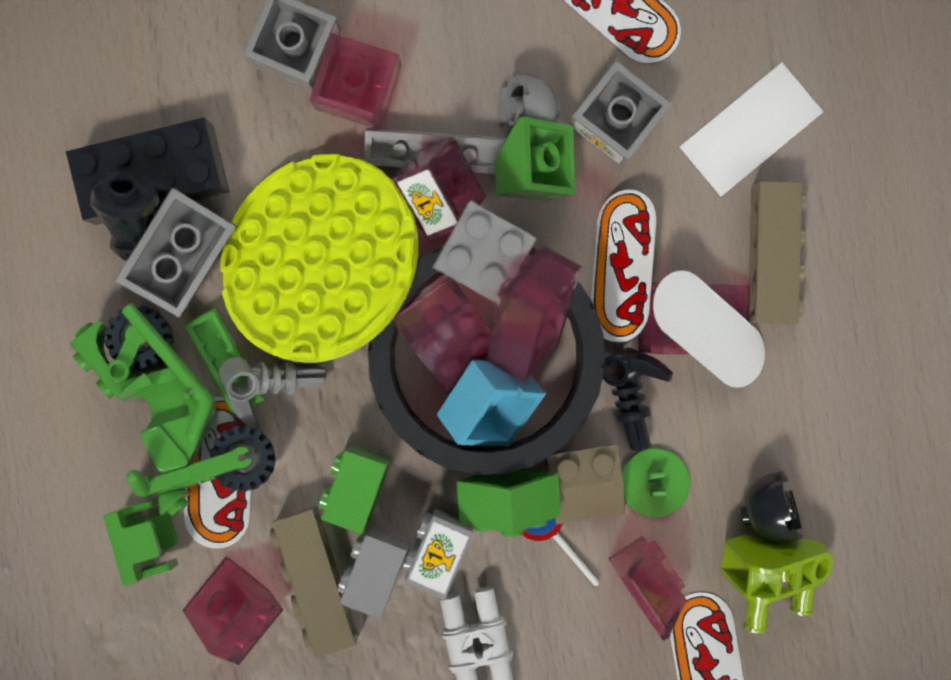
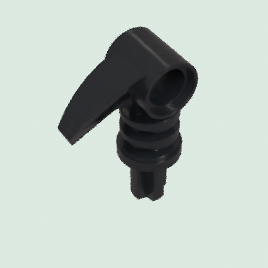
M623 348L605 358L603 380L607 384L616 387L611 390L612 395L619 397L614 404L615 407L622 410L615 415L617 422H625L630 448L635 452L649 449L651 446L645 418L651 415L650 407L641 404V402L646 400V397L638 392V390L643 388L641 376L646 375L669 382L672 380L673 372L660 360L650 355L640 353L633 348ZM619 361L624 365L625 372L621 370Z

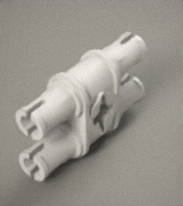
M487 586L474 590L479 621L476 624H466L459 594L447 595L445 600L439 599L445 629L442 630L441 636L442 639H445L450 661L448 669L451 670V673L455 674L456 680H478L476 668L483 665L489 666L492 680H513L510 666L513 651L509 648L505 630L507 622L499 614L494 587ZM479 638L480 642L483 643L482 650L475 651L474 646H472L473 639Z

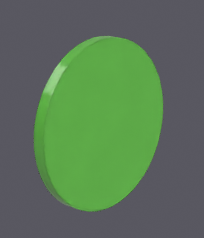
M649 448L640 451L627 461L622 471L624 499L633 510L641 515L653 518L668 516L677 511L688 496L690 489L688 470L683 461L668 450Z

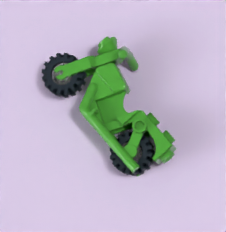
M131 303L124 309L117 312L119 315L115 319L111 317L109 328L98 320L94 324L90 322L84 325L75 333L76 338L70 344L77 352L72 357L86 372L91 368L100 378L96 385L109 399L114 395L123 402L144 398L151 406V420L147 429L141 432V439L157 470L163 473V475L157 477L145 475L142 477L137 470H131L126 474V480L137 496L151 497L156 494L160 495L158 496L161 516L169 513L173 517L189 504L186 500V497L190 494L189 490L181 489L216 479L229 489L247 492L259 488V486L269 480L268 478L275 469L276 455L274 447L268 437L261 431L248 426L232 427V430H226L221 433L222 436L219 439L216 438L213 443L214 447L210 450L209 456L211 458L193 464L216 413L217 402L171 348V344H174L173 331L166 319L157 310H151L148 306L141 305V308H137ZM104 342L105 346L109 349L108 353L115 360L111 363L106 357ZM165 362L169 367L147 375L145 373L141 376L137 375V371L145 372V369H156V365L159 363L163 364Z

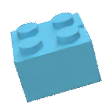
M472 360L453 391L446 398L437 416L458 445L509 447L546 393L523 365L501 363L498 366L496 362Z

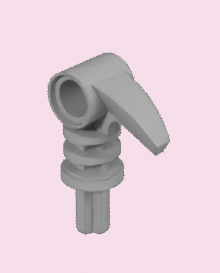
M233 357L226 360L219 370V377L234 412L249 427L255 425L256 422L248 400L256 394H266L268 389L272 394H277L281 388L284 395H293L295 388L321 387L326 381L323 367H295L293 361L284 360L280 367H278L276 362H271L267 368L265 363L261 362L257 364L256 368H251L245 359ZM245 375L242 381L232 383L238 376Z

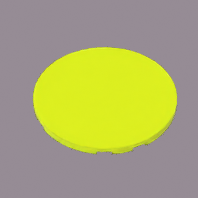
M339 154L312 155V158L298 163L291 162L267 176L252 190L232 219L231 223L236 227L228 238L227 243L223 246L221 253L220 272L223 273L224 286L222 296L229 315L239 331L255 346L274 356L294 362L315 363L333 360L361 348L376 337L391 322L406 299L413 282L418 259V232L410 204L399 187L384 172L359 158L355 159Z

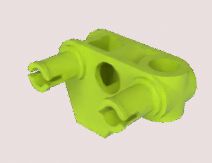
M747 534L724 541L721 574L747 600L744 629H749V632L756 634L765 633L768 627L769 604L792 596V603L790 604L792 612L796 611V614L802 616L813 614L815 587L825 583L833 569V557L828 552V547L825 544L811 539L775 544ZM782 581L790 583L789 587H781Z

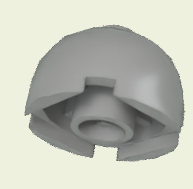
M524 74L505 77L504 80L509 81L507 87H500L498 97L500 127L507 124L508 133L510 134L520 117L556 122L560 116L561 106L548 83L534 75Z

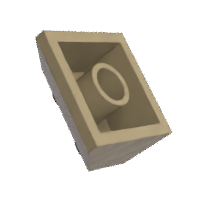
M617 444L556 453L545 459L547 472L558 473L561 516L555 518L556 524L625 514L623 476Z

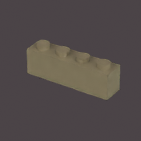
M759 181L751 186L749 323L798 324L799 317L803 315L804 299L802 296H799L800 282L804 280L805 265L803 261H800V251L805 245L806 230L805 227H801V214L806 210L807 195L806 192H802V182Z
M312 506L278 517L272 522L273 528L270 529V537L275 549L280 548L284 561L280 563L284 580L291 582L295 594L291 596V602L296 616L301 615L305 628L302 629V637L308 650L312 649L314 657L318 658L355 646L359 635L350 608L340 604L343 593L337 590L341 578L318 506Z

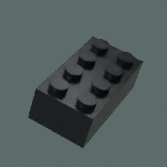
M204 117L66 151L82 220L95 225L103 224V222L91 207V192L96 183L108 173L120 171L136 172L151 178L157 187L159 201L153 211L159 210L172 188L193 201L230 192L214 126Z

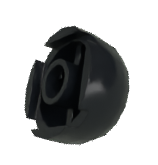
M784 471L757 478L750 484L746 492V505L740 506L745 526L752 525L755 533L760 538L775 544L803 539V535L797 531V529H802L794 494L792 490L785 492L783 482L788 481Z

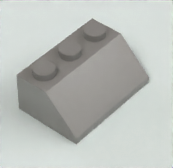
M172 188L117 275L115 282L180 317L236 226Z

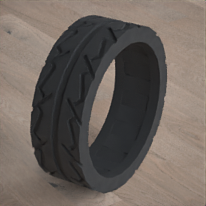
M445 245L434 249L417 260L413 282L402 306L391 322L368 342L369 379L381 412L394 432L413 450L447 469L477 475L505 474L543 461L563 448L586 422L600 393L605 366L604 334L591 299L577 278L557 260L533 247L531 248L518 272L528 275L543 285L557 299L570 321L576 342V368L572 386L563 405L547 424L532 435L511 443L509 447L458 445L456 441L447 439L429 428L414 413L401 391L395 370L397 335L399 326L409 306L423 289L441 276L446 275L433 268Z

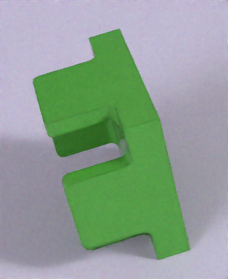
M158 498L127 505L103 515L123 586L136 583L143 578L170 571L179 565L177 558L155 563L154 558L161 555V550L178 544L173 521L169 513L163 516L158 514L148 518L142 516L141 511L159 505Z

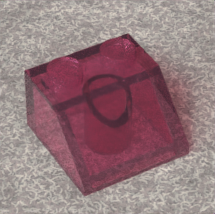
M226 556L182 611L209 654L239 665L282 613L283 609L268 588Z

